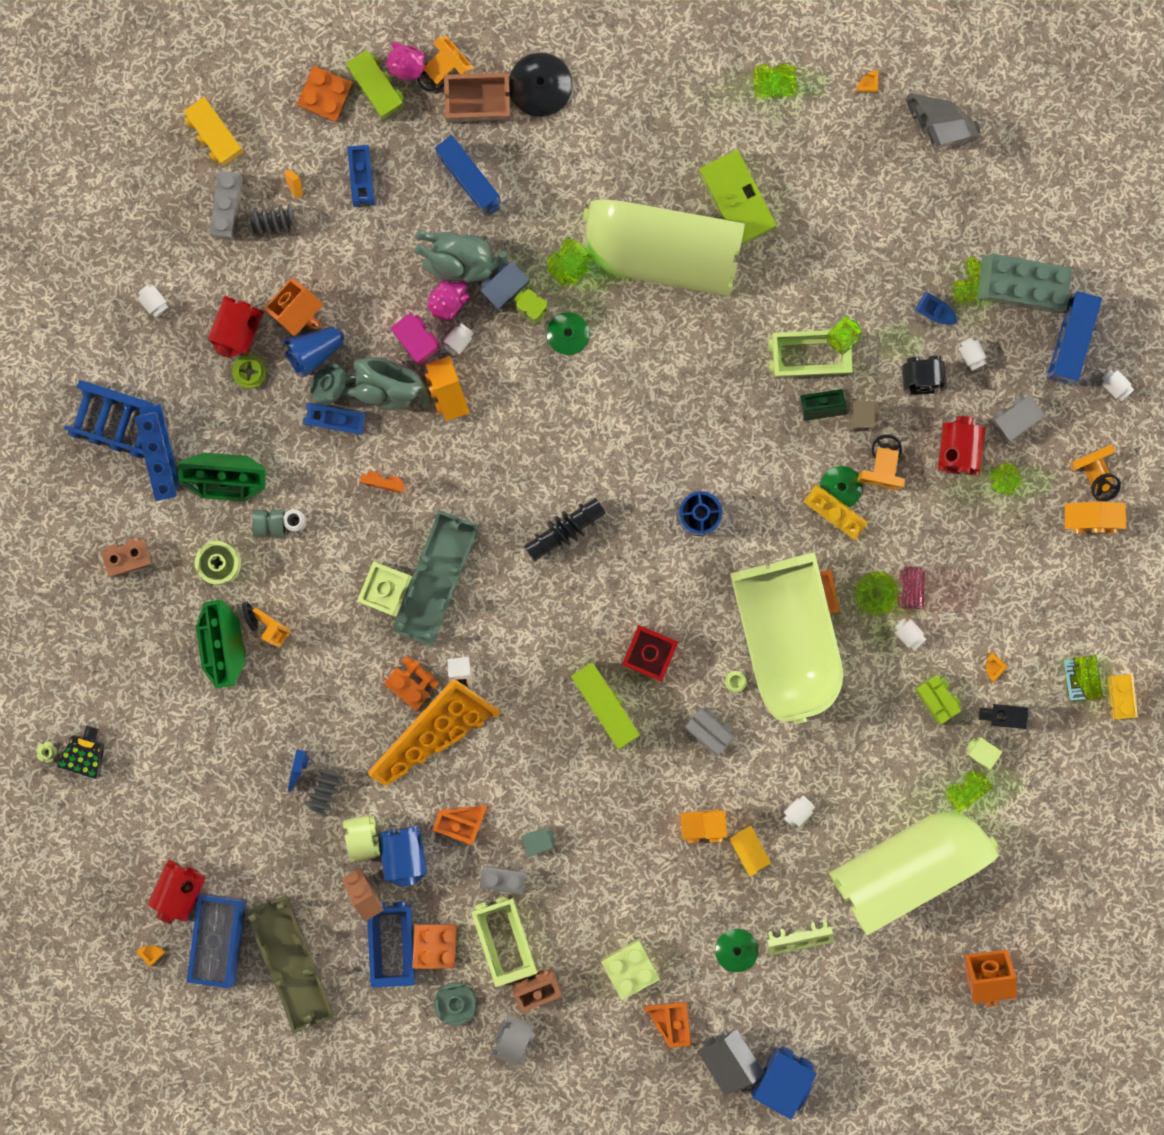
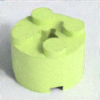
M211 541L197 552L195 568L204 581L215 585H225L234 581L241 570V557L232 545L222 541ZM220 557V561H223V565L219 566V568L217 569V566L214 565V561H218Z
M367 815L343 820V827L347 831L345 841L351 863L381 856L378 842L379 836L374 837L376 835L374 816Z

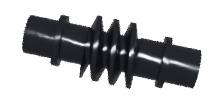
M593 498L585 505L580 503L578 505L579 509L570 515L562 511L563 520L558 516L554 517L556 525L548 521L549 529L541 535L536 533L535 539L524 545L532 560L535 562L546 554L550 556V551L557 546L564 551L562 542L571 546L569 537L577 542V532L584 537L582 529L588 525L594 526V521L606 514L599 501Z

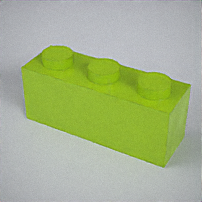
M365 50L347 62L346 66L383 121L404 107L402 100L405 98L398 88L393 89L390 84L393 81L386 70L382 72L378 65L381 63L375 53L370 54L368 50Z

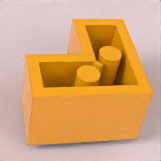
M448 356L426 364L428 373L425 374L432 398L438 399V402H435L438 414H443L445 421L469 414L470 411L451 357Z
M1103 501L1065 503V529L1073 530V534H1087L1088 529H1092V533L1117 534V529H1126V503Z
M724 809L680 813L682 839L687 840V843H698L700 838L709 839L710 843L722 842L723 837H727Z

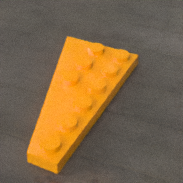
M453 678L368 771L369 776L382 785L387 786L408 773V769L415 764H422L427 761L426 758L435 752L438 754L465 737L466 732L476 726L477 728L485 724V720L492 716L496 717L501 712L497 707Z

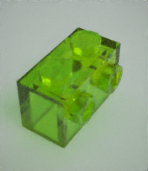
M780 63L778 67H769V64L757 65V68H753L754 98L797 95L796 65L791 66V63Z
M970 770L963 776L964 780L958 784L954 782L945 789L947 792L943 796L956 813H961L994 788L981 770Z

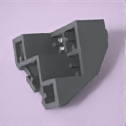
M913 93L907 95L906 102L913 119L917 117L923 135L928 134L934 150L950 144L952 149H955L978 139L980 127L977 121L973 122L968 115L951 101Z

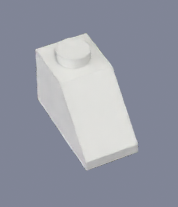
M469 657L447 659L449 683L454 678L473 691Z

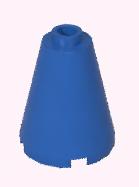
M332 326L287 337L282 340V345H287L288 351L285 354L296 373L301 372L300 378H304L342 347V341L345 338L339 328L336 329Z

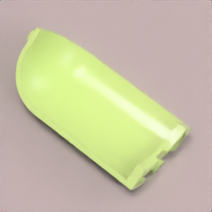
M593 200L589 204V209H584L582 221H587L585 230L586 245L593 260L603 270L620 277L730 297L733 278L737 268V263L733 262L734 256L739 255L745 223L616 200Z
M815 553L772 563L768 569L766 565L731 573L757 686L765 706L779 721H794V724L807 722L806 717L817 715L834 703L840 693L843 682L842 662Z
M940 812L920 820L829 872V875L846 902L851 901L853 907L850 908L864 933L869 935L991 864L999 856L996 850L999 846L993 836L988 837L972 819L959 813Z

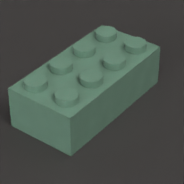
M998 254L983 256L977 299L1052 313L1067 311L1072 268Z

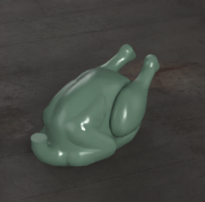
M418 230L415 234L417 240H426L433 243L430 250L419 243L415 247L414 252L426 257L422 263L423 268L440 280L465 281L468 283L486 280L507 260V252L503 250L498 253V258L492 257L487 241L468 234L461 236L454 232L428 233L424 230Z
M380 357L357 359L354 362V368L357 373L355 375H346L347 381L345 386H349L352 383H356V387H345L340 397L352 396L366 404L380 406L386 410L406 409L418 396L422 398L421 406L423 408H428L431 403L430 392L416 372Z

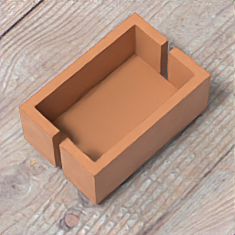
M509 73L444 75L445 119L447 123L511 121Z

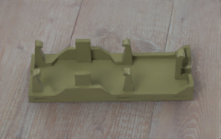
M282 896L247 910L246 913L254 931L257 945L281 999L292 1033L295 1034L314 1024L334 1018L335 1014L288 896Z

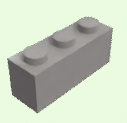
M218 170L209 232L212 238L234 241L243 180L240 173Z

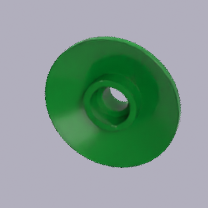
M566 312L555 316L547 328V339L550 346L556 352L563 355H573L585 348L589 340L590 332L586 321L575 313ZM570 329L572 335L567 337L564 335V331Z
M836 466L829 469L820 481V487L847 507L853 506L860 499L863 489L862 483L857 482L858 474L846 466ZM839 483L845 484L846 488L844 491L838 489Z
M731 929L724 932L717 940L715 955L719 964L726 970L742 972L749 969L757 960L758 944L749 932L742 929ZM739 947L741 953L735 955L733 953L734 948Z

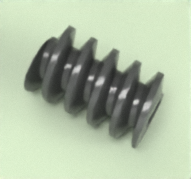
M290 204L287 205L286 211H284L282 205H279L278 212L271 206L269 213L262 207L261 214H258L256 208H253L252 215H249L252 236L256 235L257 229L260 235L265 234V229H267L269 234H272L274 227L278 233L282 232V227H284L286 232H289L291 225L296 231L294 212Z
M326 768L318 770L322 777H315L319 785H311L315 793H308L312 801H304V804L309 809L328 817L324 810H331V806L327 802L335 801L331 794H338V790L334 786H341L342 783L338 778H345V776Z

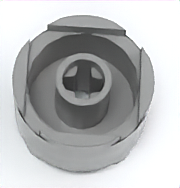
M507 1014V1021L503 1020L493 1041L497 1044L496 1049L491 1048L490 1055L513 1065H522L526 1057L524 1052L527 1044H532L535 1033L533 1032L532 1024Z

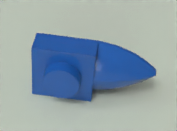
M924 292L915 309L916 312L940 324L957 323L956 315L948 304L932 294Z
M296 750L288 792H291L297 784L302 770L307 769L309 756H306L307 751Z

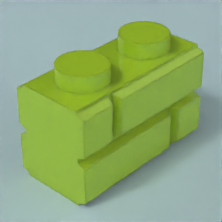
M530 289L525 292L521 290L514 299L517 312L524 317L527 316V320L534 325L538 324L548 311L547 302L541 297L537 298V294Z
M935 674L914 688V690L937 724L941 725L962 711L959 707L962 703L955 693L951 695L947 688L950 685L943 676L939 677L938 674Z

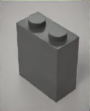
M737 1029L730 1032L724 1030L716 1038L714 1036L707 1038L702 1042L704 1046L697 1051L725 1095L752 1085L765 1074Z

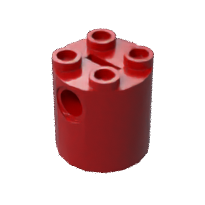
M224 296L207 340L212 343L216 353L230 359L239 354L247 356L264 311L255 307L250 309L251 304L241 300L235 303V299Z
M956 416L954 423H942L938 471L957 475L962 472L967 473V475L979 476L986 428L973 425L974 418L968 416Z
M168 859L147 904L158 911L156 918L163 922L172 924L174 919L188 921L206 877L199 874V871L189 866L186 869L182 868L179 863Z

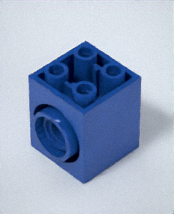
M775 1046L763 1068L765 1074L756 1081L751 1090V1095L756 1101L792 1120L796 1111H799L807 1100L812 1089V1082L817 1073L814 1065L808 1059L802 1056L800 1059H797L790 1049L784 1046L780 1049Z

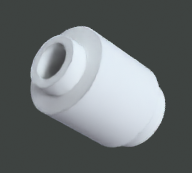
M147 285L138 292L140 295L137 298L138 301L155 318L159 317L169 308L166 305L167 301L155 286L149 287Z
M462 323L458 326L455 325L443 340L446 344L443 348L453 356L455 353L460 355L472 340L471 336L474 333Z
M971 337L961 342L962 347L958 349L966 366H969L971 371L987 364L985 360L987 357L978 339L974 341Z
M1118 369L1114 372L1109 370L1102 377L1104 380L1102 385L1115 399L1118 398L1120 401H1123L1134 390L1131 387V383Z
M296 509L287 511L283 517L284 526L292 532L302 531L307 523L306 516ZM298 517L300 519L298 525H293V518Z
M904 618L895 626L897 629L895 634L908 648L911 647L913 651L926 640L922 630L911 619L906 621Z
M802 796L800 799L797 798L783 812L786 815L784 820L792 827L795 825L800 827L813 814L812 810L815 806L805 796Z

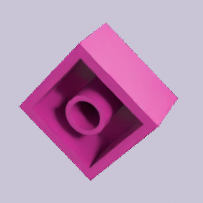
M410 312L390 329L420 367L440 352L437 347L440 344L432 332L427 334L424 330L427 327L420 316L417 314L414 317Z

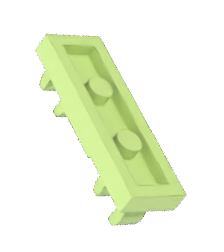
M822 920L823 928L817 929L815 923L812 922L811 931L798 930L789 934V936H785L783 929H780L781 936L778 938L773 937L772 931H769V940H767L769 954L772 956L834 943L832 928L828 927L826 920Z

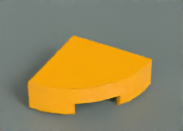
M878 70L869 72L859 81L856 93H878Z
M291 169L284 171L286 182L293 196L296 199L302 197L303 191L300 178Z
M993 652L989 654L986 661V673L992 683H994L1008 666Z
M148 945L138 949L136 953L149 967H152L167 951L159 946Z

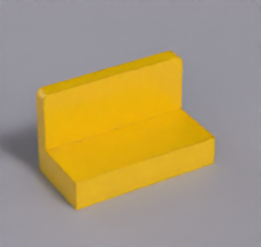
M748 826L728 837L749 877L771 864L752 826Z

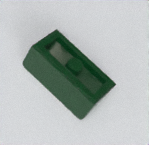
M842 389L800 395L804 421L846 415V403Z

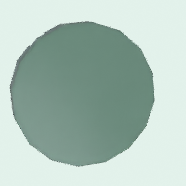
M335 363L326 364L324 366L326 368L319 370L311 383L310 393L313 394L312 398L322 405L334 402L345 388L347 381L344 368Z
M451 982L444 985L437 992L434 999V1010L437 1017L450 1026H461L469 1022L477 1009V998L473 990L460 982Z

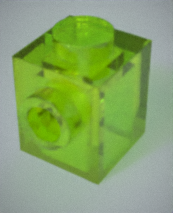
M845 316L828 332L827 343L843 356L860 340L862 329L855 320H850Z

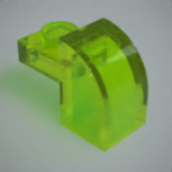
M976 256L968 257L965 260L968 279L954 281L951 284L954 305L970 303L977 299L981 263L980 261L977 262Z

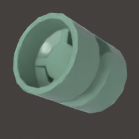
M284 509L271 510L270 513L266 510H253L252 529L254 538H264L268 534L272 537H285L286 527L283 524Z

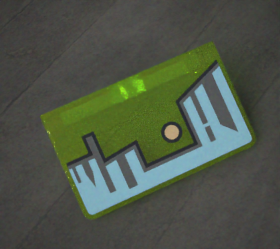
M1097 654L1063 660L1070 702L1103 697Z

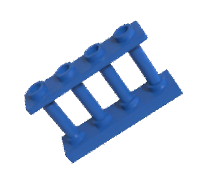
M79 380L77 388L82 390L81 394L83 397L73 427L65 425L64 430L69 431L68 435L80 439L82 435L88 437V442L101 446V443L104 442L110 444L109 449L121 452L123 448L130 451L129 455L142 459L144 453L139 433L134 447L123 444L122 441L132 411H135L136 408L154 405V403ZM98 395L103 397V405L94 433L92 434L82 431L81 428L91 398ZM117 401L123 403L122 407L124 410L115 438L111 440L101 436L111 406Z
M162 404L140 407V415L135 417L154 498L156 501L174 498L177 495L176 489L181 488V484L179 483L178 470Z

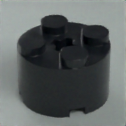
M930 356L925 360H920V357H911L907 359V363L901 366L903 391L905 394H907L908 390L910 395L933 394L935 393L934 389L940 388V392L947 389L945 363L942 361L941 356Z

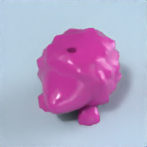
M392 41L391 45L394 49L388 54V60L386 61L388 73L402 81H414L419 78L425 67V52L419 50L417 46L411 44L405 46Z
M442 280L430 292L427 298V308L431 311V314L439 320L451 322L469 300L470 295L466 294L467 282Z

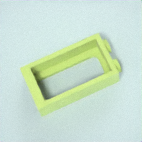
M851 329L772 333V339H768V352L772 351L773 360H769V373H773L774 378L850 375L853 372ZM838 343L841 346L840 364L782 365L781 347L784 345Z
M508 895L496 898V903L490 905L487 902L475 905V910L471 912L495 987L537 974L514 898H508ZM500 910L507 912L523 961L521 968L509 972H504L486 920L488 914Z

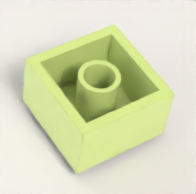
M639 939L601 959V963L621 1000L660 980Z

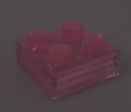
M905 566L904 570H900L899 583L903 584V592L898 594V605H901L903 609L908 611L924 610L926 571L920 566Z

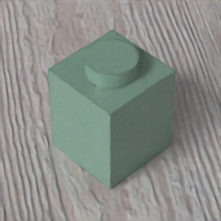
M546 827L521 836L528 857L552 849V843L556 842L552 830L547 831Z

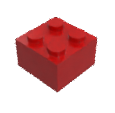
M638 625L622 666L662 682L678 641Z

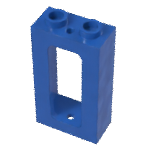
M450 135L435 147L437 157L484 216L487 213L489 215L494 214L500 208V195L456 139Z
M406 901L393 902L394 906H385L384 902H380L384 911L367 920L371 988L415 985V969L412 968V905H407ZM383 915H399L401 917L404 973L402 975L385 976L382 973L380 917Z

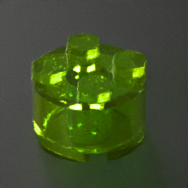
M570 237L562 242V248L557 253H551L545 261L548 264L546 271L565 289L568 288V283L574 285L589 270L587 267L589 261L593 264L595 257L576 239L572 240Z
M871 572L863 575L856 582L853 589V600L856 606L868 615H882L891 611L899 598L895 580L884 572ZM878 588V593L881 596L872 598L873 594L871 593V590H876Z

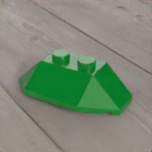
M204 452L181 460L178 463L179 483L185 485L193 493L204 499L245 502L266 487V468L248 456Z
M222 599L203 602V609L199 614L196 624L202 670L215 688L235 686L246 663L240 619Z

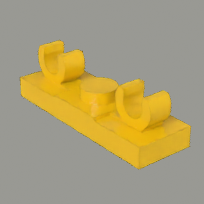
M818 484L814 486L803 501L854 540H856L868 524V521Z

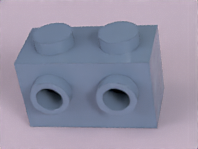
M513 261L509 264L506 262L502 264L497 270L498 274L493 279L489 277L481 285L483 287L480 290L481 294L498 312L530 283V279Z

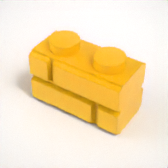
M1133 674L1107 676L1110 707L1113 708L1111 709V718L1126 719L1138 717Z

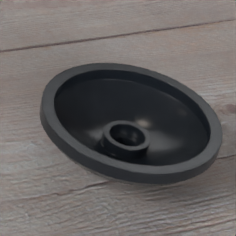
M533 53L525 56L515 64L509 76L512 101L521 111L531 116L545 117L557 113L566 105L572 93V77L568 67L559 58L548 53ZM542 78L544 83L538 85L536 83L537 79Z

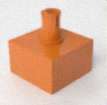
M291 277L263 309L288 332L296 336L304 326L310 332L317 330L312 324L319 329L321 328V322L313 316L324 304L306 287Z
M1008 949L964 955L965 976L973 1003L984 1002L987 1007H992L991 1001H993V1006L996 1007L998 1000L1017 998V978Z

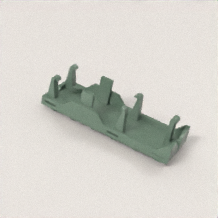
M438 510L417 568L403 599L392 629L393 632L433 647L479 525Z

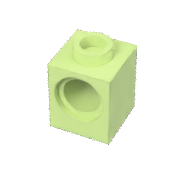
M982 737L973 738L966 747L969 750L966 755L991 770L1002 754L1001 750Z

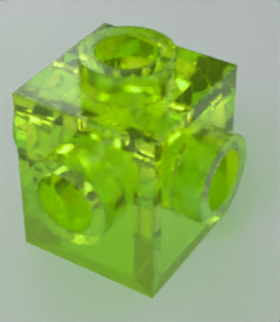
M1004 462V465L999 464L997 468L993 467L989 477L992 480L989 490L1009 497L1012 496L1014 490L1020 487L1022 477H1020L1021 471L1016 469V465L1009 462ZM1004 475L1008 477V481L1004 480Z

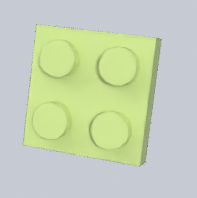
M373 561L357 602L396 617L412 576Z

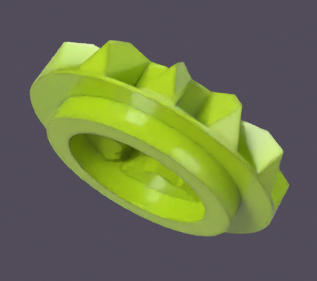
M252 354L239 357L232 367V376L235 382L247 389L257 388L264 382L267 374L266 365L263 360ZM251 362L252 369L258 373L251 374V378L248 381L247 374L240 372V370L248 369Z

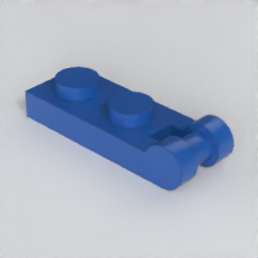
M369 145L348 146L353 207H360V204L375 205ZM366 189L367 195L359 196L358 190Z
M313 403L306 404L307 415L303 419L304 425L362 435L366 417L365 413ZM316 412H322L320 420L315 419Z

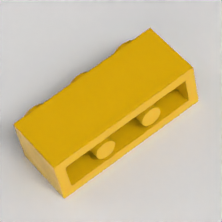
M202 97L183 111L187 116L184 121L191 130L193 128L197 130L199 135L196 137L202 146L208 145L212 151L209 153V156L215 164L220 162L224 167L244 153L205 97Z

